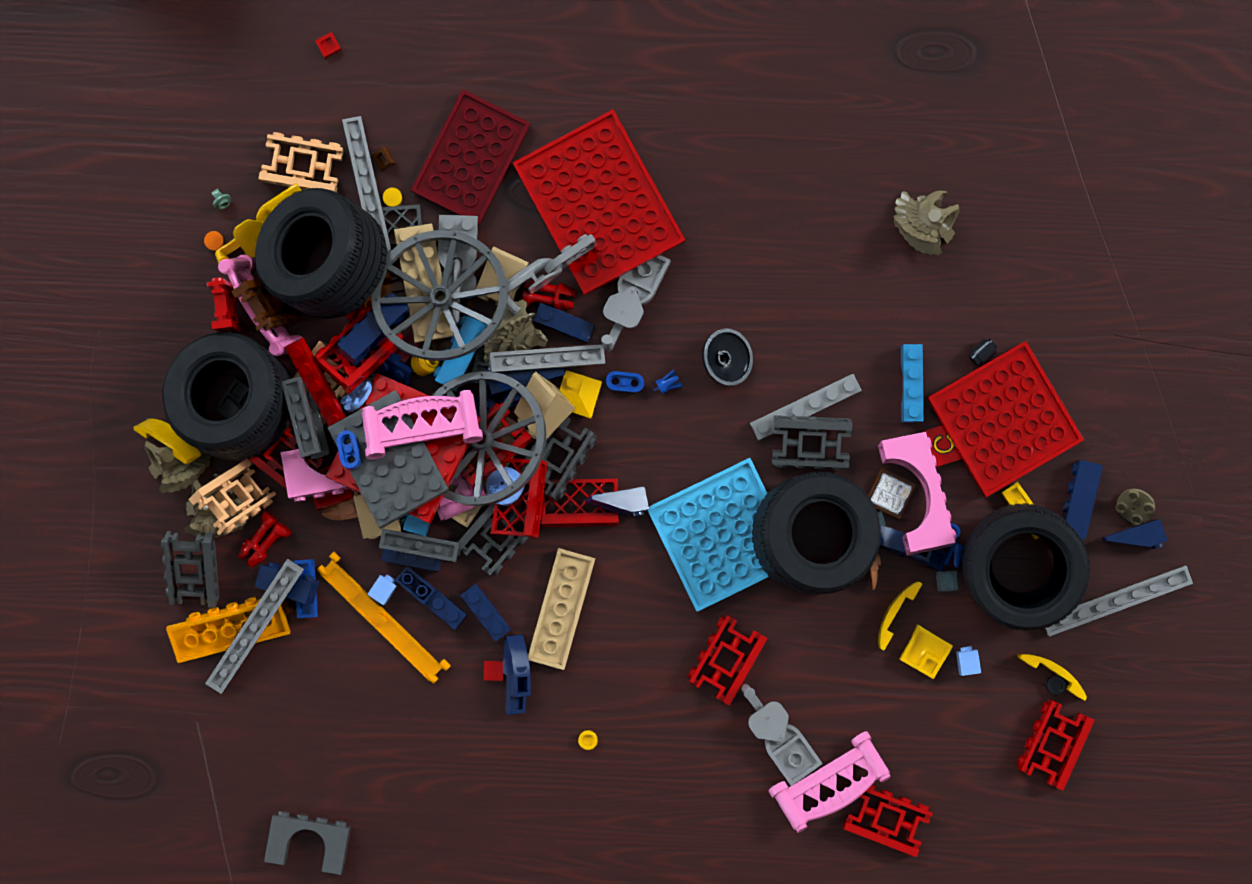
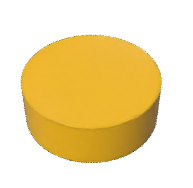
M388 188L383 193V201L389 207L399 206L402 202V194L396 188Z
M585 730L579 735L578 742L581 748L591 750L597 745L598 738L593 731Z

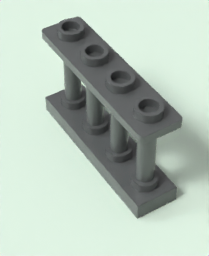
M299 376L282 381L301 458L311 456V459H317L330 455L319 409L302 377Z

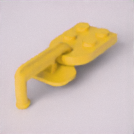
M295 183L262 205L257 212L256 220L247 219L237 225L233 231L234 239L216 250L215 256L218 263L224 259H229L227 255L240 246L247 256L255 258L258 235L266 218L284 199L301 191L302 189L299 185Z

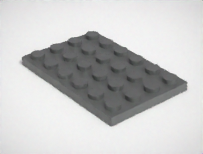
M395 390L368 406H373L374 410L378 411L400 402L402 399ZM361 409L328 427V430L336 445L337 436L342 431H351L357 437L361 464L358 468L349 471L378 527L382 529L450 490L424 441L386 447V455L383 458L375 460L366 459L365 449L367 445L362 419L363 410ZM403 415L401 419L412 429L414 422L411 416ZM396 416L391 419L384 418L382 423L393 433L399 419ZM347 439L345 445L350 444L351 439ZM354 457L349 459V463H353L355 461Z

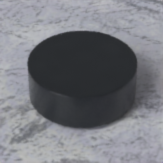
M1051 676L1046 681V689L1053 695H1060L1066 690V682L1060 676Z

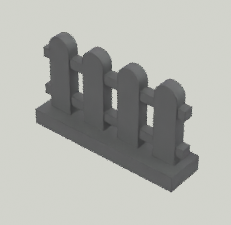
M382 529L379 548L456 562L457 556L461 553L459 550L460 543Z

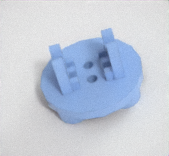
M366 378L350 394L343 396L340 403L346 411H358L360 406L367 400L372 390V382Z
M504 467L513 482L520 476L513 468ZM498 469L492 472L487 480L486 490L488 495L508 487ZM525 486L514 495L496 504L503 506L512 504L518 500Z

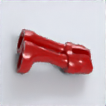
M533 278L525 282L524 289H528L535 283ZM559 283L558 286L547 284L539 289L540 291L551 293L553 296L531 294L529 291L523 290L522 299L527 302V307L530 303H543L554 306V308L561 311L574 308V302L565 299L561 300L562 295L565 297H576L577 291L568 287L567 284Z
M266 510L261 514L262 522L260 527L250 540H244L238 553V557L244 560L252 550L255 551L246 563L251 568L265 560L267 557L266 552L275 540L280 537L288 538L292 534V531L287 526L278 522L267 538L259 545L258 543L263 535L278 521L274 515Z

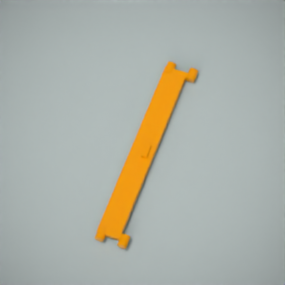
M333 552L329 556L332 561L326 567L321 565L317 569L320 575L425 678L434 684L439 679L435 675L442 668L446 671L451 665L445 659L440 663L437 662L372 597L367 595L368 593L337 564L341 557Z

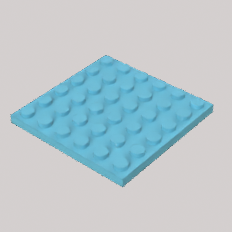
M751 458L649 506V515L697 612L769 577L762 569V566H760L759 559L756 558V552L753 548L754 543H752L754 516L762 499H765L767 491Z

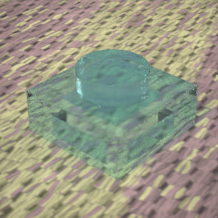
M956 571L936 572L938 591L958 590Z

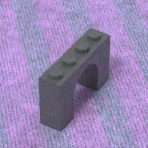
M278 811V813L272 815L264 862L284 865L287 861L292 836L297 831L308 829L318 833L325 843L322 872L339 875L343 873L351 826H348L347 822L335 821V823L328 822V819L316 817V820L308 819L309 816L304 814H297V817L290 816V813L286 811Z

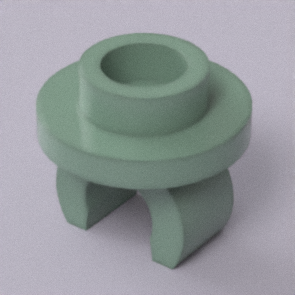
M218 188L211 192L215 198L213 201L215 209H225L229 206L231 197L228 194H222Z

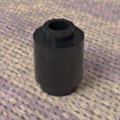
M984 338L971 350L968 356L977 366L984 365L997 353L995 349L997 345L990 338L988 340Z

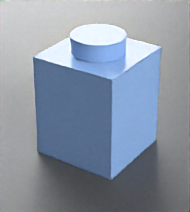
M380 575L367 595L382 605H386L398 585L395 584V579L390 575Z
M972 646L961 647V651L956 652L959 675L981 673L978 650L972 649Z

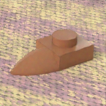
M351 499L327 507L322 512V516L331 520L358 518L355 501Z
M879 554L876 555L877 557L872 567L868 569L872 590H875L878 577L877 570L878 566L881 565Z

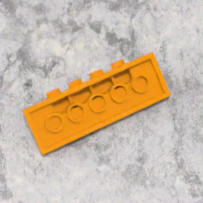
M255 597L245 600V603L239 605L237 602H232L226 605L224 609L219 610L218 607L211 608L207 611L208 613L201 615L200 612H194L189 615V618H186L185 622L167 626L166 630L177 662L181 663L227 651L261 599L256 600ZM282 604L256 643L290 634V628Z

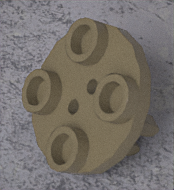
M1127 489L1118 497L1116 511L1133 525H1140L1152 518L1155 513V503L1153 498L1143 490Z

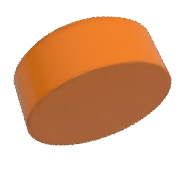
M211 231L204 238L205 246L212 251H216L224 245V237L217 231Z

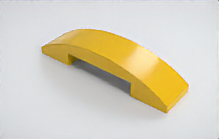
M147 419L134 426V431L145 438L152 436L171 448L173 456L184 464H188L201 457V453L197 448L183 441L173 431L170 424L164 421Z
M915 582L906 587L888 607L879 630V649L885 650L893 636V633L887 630L905 598L910 600L915 598L922 586L921 582Z
M1017 655V658L1033 668H1037L1040 663L1069 682L1066 686L1067 691L1081 700H1086L1087 696L1078 681L1058 664L1035 655Z

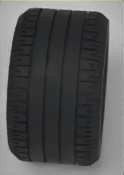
M309 188L298 191L279 203L262 225L255 248L256 271L265 289L279 301L317 319L343 317L363 305L378 286L385 269L387 257L385 236L375 218L342 195L323 188ZM331 229L332 247L327 259L317 270L304 275V262L308 250L321 234Z
M216 332L204 335L184 347L178 353V356L176 355V358L173 359L171 366L167 370L162 388V405L167 421L173 431L183 441L210 456L228 461H239L256 457L270 449L271 446H274L290 424L291 417L282 381L292 379L291 375L277 356H273L266 348L249 337L233 332ZM233 367H241L247 376L249 384L248 397L244 406L236 415L223 421L207 420L204 415L203 403L210 383L223 371Z
M811 472L792 477L776 485L766 494L765 499H762L756 510L757 513H755V520L752 525L753 548L762 569L771 579L773 578L774 582L783 588L802 594H830L842 591L856 584L857 581H860L867 574L868 569L872 567L881 543L880 519L875 505L868 494H865L866 492L852 480L830 472ZM813 502H829L839 511L845 522L847 532L845 548L839 559L829 564H816L806 560L796 550L792 540V524L796 515L803 507Z
M1034 504L1008 505L999 508V510L996 509L991 512L992 514L985 516V519H982L974 527V531L970 533L962 557L965 582L975 603L982 612L1002 626L1005 625L1007 628L1021 629L1022 631L1045 629V627L1048 628L1053 624L1056 625L1061 620L1063 621L1067 618L1066 616H1069L1078 607V603L1080 604L1090 578L1088 553L1077 532L1057 513ZM1020 533H1031L1040 537L1048 544L1053 555V570L1049 579L1040 588L1027 593H1017L1004 588L996 580L992 571V556L995 550L1006 539Z

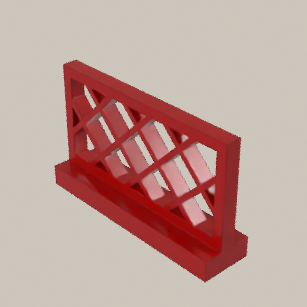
M511 458L506 463H512L515 467L514 470L522 474L523 472L520 469L529 464L531 459ZM541 460L538 469L528 482L529 491L524 495L521 494V498L514 504H510V507L505 512L500 510L499 504L494 503L491 534L538 539L548 464L546 461ZM524 500V502L527 504L526 510L522 514H520L516 506H518ZM514 510L518 517L510 523L506 515ZM504 519L508 526L503 530H497L498 522ZM520 520L524 523L523 532H517L513 527Z
M573 479L568 484H573L577 490L571 496L565 492L564 495L568 499L562 506L546 495L544 488L541 512L542 528L619 526L618 513H606L600 507H597L592 513H587L582 509L586 504L585 501L579 506L573 500L579 491L586 498L595 495L598 491L604 494L605 492L601 488L605 484H614L613 492L618 491V479ZM550 480V481L557 485L560 480ZM586 484H592L596 488L590 496L582 490ZM570 501L577 507L573 513H567L563 509ZM550 502H553L559 508L554 514H546L545 507Z

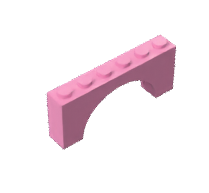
M926 432L883 440L878 445L882 464L893 463L907 468L918 478L925 492L926 513L921 525L902 537L907 556L951 547L956 540L955 530L951 528L950 524L951 514L945 505L946 495L941 491L940 487L941 477L939 473L937 474L935 468L937 465L936 458L931 453L930 448L932 444Z
M299 449L281 452L288 498L294 500V502L305 501L306 497L313 496L314 499L325 497V493L331 492L332 495L343 494L344 490L350 489L313 470L305 457L301 458Z

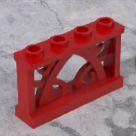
M370 307L366 311L362 310L353 323H348L342 333L332 337L329 344L325 348H320L315 355V361L319 367L341 385L348 394L398 350L395 345L385 338L377 345L379 349L377 351L372 350L369 353L370 357L368 359L364 358L360 362L361 366L358 368L338 352L337 344L339 339L343 335H348L357 322H362L365 319L368 311L372 309ZM401 333L396 335L403 340L404 336ZM334 354L337 358L332 361L335 363L342 361V364L332 366L328 364L327 359ZM344 368L348 378L345 379L337 371Z

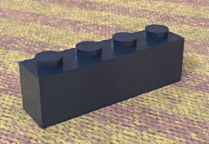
M391 293L388 297H397V296L394 295L393 293ZM381 304L383 317L391 330L409 316V307L406 304ZM373 309L368 311L362 322H357L352 327V331L348 335H343L338 341V352L354 366L358 365L386 338L376 321Z
M563 368L497 372L515 379L524 387H527L535 372L548 381L565 375ZM486 381L489 396L505 393L513 389L503 383Z
M1077 460L1072 465L1071 474H1073L1072 482L1068 483V500L1064 501L1062 511L1064 512L1063 519L1077 532L1082 540H1086L1103 465Z

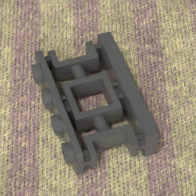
M774 415L773 432L774 434H783L782 450H772V464L779 468H785L787 465H793L795 468L800 469L806 468V466H814L815 469L833 467L835 470L849 468V453H841L840 451L841 437H851L853 424L851 418ZM787 428H799L798 439H788ZM826 430H837L836 441L826 440ZM803 435L821 436L820 452L802 451ZM787 446L797 447V457H786ZM825 448H836V459L825 458Z
M568 417L546 439L545 451L542 460L546 461L556 444L569 452L560 468L546 461L548 464L545 483L549 484L545 494L556 501L564 496L566 485L569 481H573L577 474L575 472L576 469L587 458V451L592 449L597 442V435L587 428H584L581 435L566 428L571 421ZM558 428L567 433L562 443L553 438ZM574 437L583 442L578 452L568 447ZM536 442L534 443L530 451L534 452ZM526 464L520 470L524 472L528 464ZM553 470L563 475L557 485L548 480Z
M491 504L458 541L460 543L459 550L468 556L474 549L487 560L481 569L489 576L493 573L497 575L503 568L501 563L505 559L509 561L516 553L514 548L518 544L522 546L528 539V537L521 536L515 539V536H509L500 546L487 535L492 527L491 517L493 516L494 504ZM512 510L513 512L507 518L510 523L518 517L514 510ZM502 519L501 522H502L504 525L508 526V524L506 523V521H505L504 519ZM484 527L485 529L481 535L488 540L480 549L472 543L467 548L466 545ZM494 546L502 552L507 547V551L490 568L489 565L494 560L487 555L489 550Z
M167 531L165 537L161 539V549L164 550L162 563L163 566H166L164 581L167 582L166 598H169V605H174L175 601H178V604H182L184 596L200 597L201 605L208 603V607L216 608L219 599L214 532H206L205 536L197 534L195 542L179 541L178 533L172 535L171 531ZM203 547V555H192V552H200ZM173 551H184V554H176L174 559ZM181 564L197 565L198 574L182 573ZM204 580H206V587H195V584H203ZM176 583H187V586H179L177 591Z

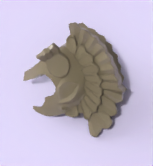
M903 191L901 198L896 199L897 207H895V212L897 215L894 216L895 227L899 228V233L904 236V239L916 251H920L923 254L940 256L942 254L940 238H943L945 243L948 244L955 235L952 226L960 213L959 205L957 204L945 209L939 208L942 206V198L948 195L946 191H935L926 197L925 195L919 196L916 201L910 198L907 192Z
M523 299L518 302L514 301L518 307H521L520 312L515 317L506 308L500 326L484 344V360L488 364L489 353L529 350L537 345L546 346L548 341L546 336L532 324V317L536 314H529L526 311L527 302Z
M148 441L145 442L144 449L152 463L148 467L155 479L162 475V484L159 488L161 493L179 492L182 489H186L188 485H191L199 478L206 467L210 466L211 456L199 450L201 457L188 464H184L173 456V450L168 446L158 448Z
M213 474L215 479L220 476L218 474ZM197 479L191 484L192 495L201 488ZM219 490L215 491L213 495H209L208 497H206V499L210 496H213L216 499L215 495L219 492ZM233 490L226 493L237 507L243 503L239 497L236 498ZM190 501L186 502L187 516L192 514L194 516L190 525L184 528L186 533H191L194 536H197V534L205 536L206 532H214V537L216 538L227 534L226 532L220 535L217 534L219 528H215L213 524L218 519L207 506L200 510L198 503L193 506ZM237 513L236 515H234L233 517L230 516V517L225 521V523H227L228 521H230L231 519H233L234 517H236V516L238 515V513ZM245 521L241 525L235 524L236 528L229 533H233L237 529H243V525L247 522Z

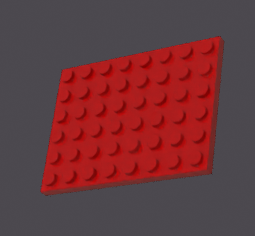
M614 110L599 116L513 162L518 175L560 252L568 245L572 247L577 244V239L585 234L587 236L592 234L595 238L597 246L568 265L584 296L686 242Z

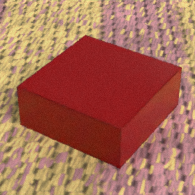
M332 32L315 40L325 59L341 51Z
M485 661L484 680L503 681V661Z

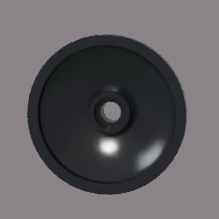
M725 328L713 332L706 339L702 350V361L707 374L712 380L720 385L733 386L743 382L750 374L753 365V353L749 342L741 333Z

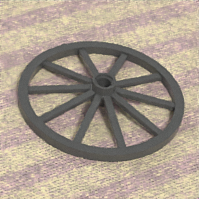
M428 231L406 239L387 255L383 275L371 295L372 307L381 331L398 349L413 357L424 360H451L475 351L494 335L506 312L508 286L499 260L482 242L467 234L456 231ZM437 240L451 241L441 286L436 281L421 246L422 243ZM457 242L468 245L481 253L482 256L447 288ZM416 246L433 289L425 286L392 264L403 253ZM487 260L489 261L497 275L499 286L453 293ZM388 270L429 295L380 298L382 284ZM499 293L498 307L492 320L453 301ZM439 296H445L443 301L436 300ZM429 303L393 330L387 325L381 310V304ZM449 307L488 325L487 328L475 339L464 344ZM435 308L422 349L414 347L396 336ZM443 311L459 347L443 351H430L429 348L440 312Z
M478 371L461 375L444 384L432 395L456 397L452 392L453 390L465 384L479 381L480 429L482 430L483 437H486V441L483 444H480V441L469 443L467 449L472 448V450L460 462L450 482L451 484L479 452L474 496H463L451 491L444 495L445 498L459 504L469 506L491 505L514 495L533 477L545 451L546 423L539 403L521 383L497 372ZM486 381L506 384L513 389L487 428ZM519 392L530 405L534 416L493 433ZM536 422L537 436L534 452L495 441L500 437ZM493 447L531 458L524 472L514 482L494 453ZM487 452L508 487L494 494L480 496L485 453Z

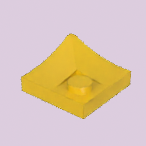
M565 370L559 390L575 407L573 413L591 418L602 381Z
M917 624L899 659L934 679L953 645Z

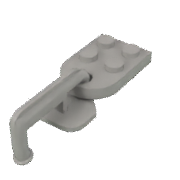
M439 215V230L456 231L477 239L478 216ZM438 240V258L441 265L445 268L451 241ZM457 242L447 288L476 262L477 250ZM472 274L453 293L476 290V276ZM460 299L453 300L454 302L460 304ZM451 308L456 326H460L459 323L462 319L460 312Z
M585 234L577 239L578 243L574 246L568 245L561 250L562 254L555 259L542 258L536 260L506 280L508 293L533 278L535 283L528 290L531 294L538 291L557 277L564 267L596 247L597 242L592 234L589 236ZM545 269L548 275L545 276L543 274L538 278L535 276L537 273ZM508 294L507 308L515 317L520 312L521 307H518Z
M660 255L620 276L618 280L619 293L611 295L603 309L604 316L608 320L615 322L610 334L603 335L601 339L606 351L609 352L613 349L623 327L634 328L639 324L644 314L642 305L647 304L654 297L671 263L670 259Z
M742 684L741 690L744 696L757 711L750 716L748 725L757 738L765 739L767 753L791 786L822 765L823 763L801 732L795 726L787 724L789 716L782 705L772 701L763 706L755 695V690L748 684Z

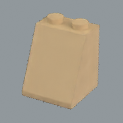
M494 246L491 250L499 260L506 280L529 266V262ZM488 260L476 289L499 286L497 275ZM522 285L508 293L513 301H515ZM498 293L478 296V298L487 302L491 299L498 306Z
M535 372L526 388L532 393L542 409L546 423L547 439L573 412L575 407L554 384ZM522 396L514 411L519 417L517 419L518 422L534 416L530 405ZM535 422L526 426L529 429L527 432L534 439L537 436Z
M354 491V501L363 539L378 538L382 534V529L401 532V518L380 529L362 494Z

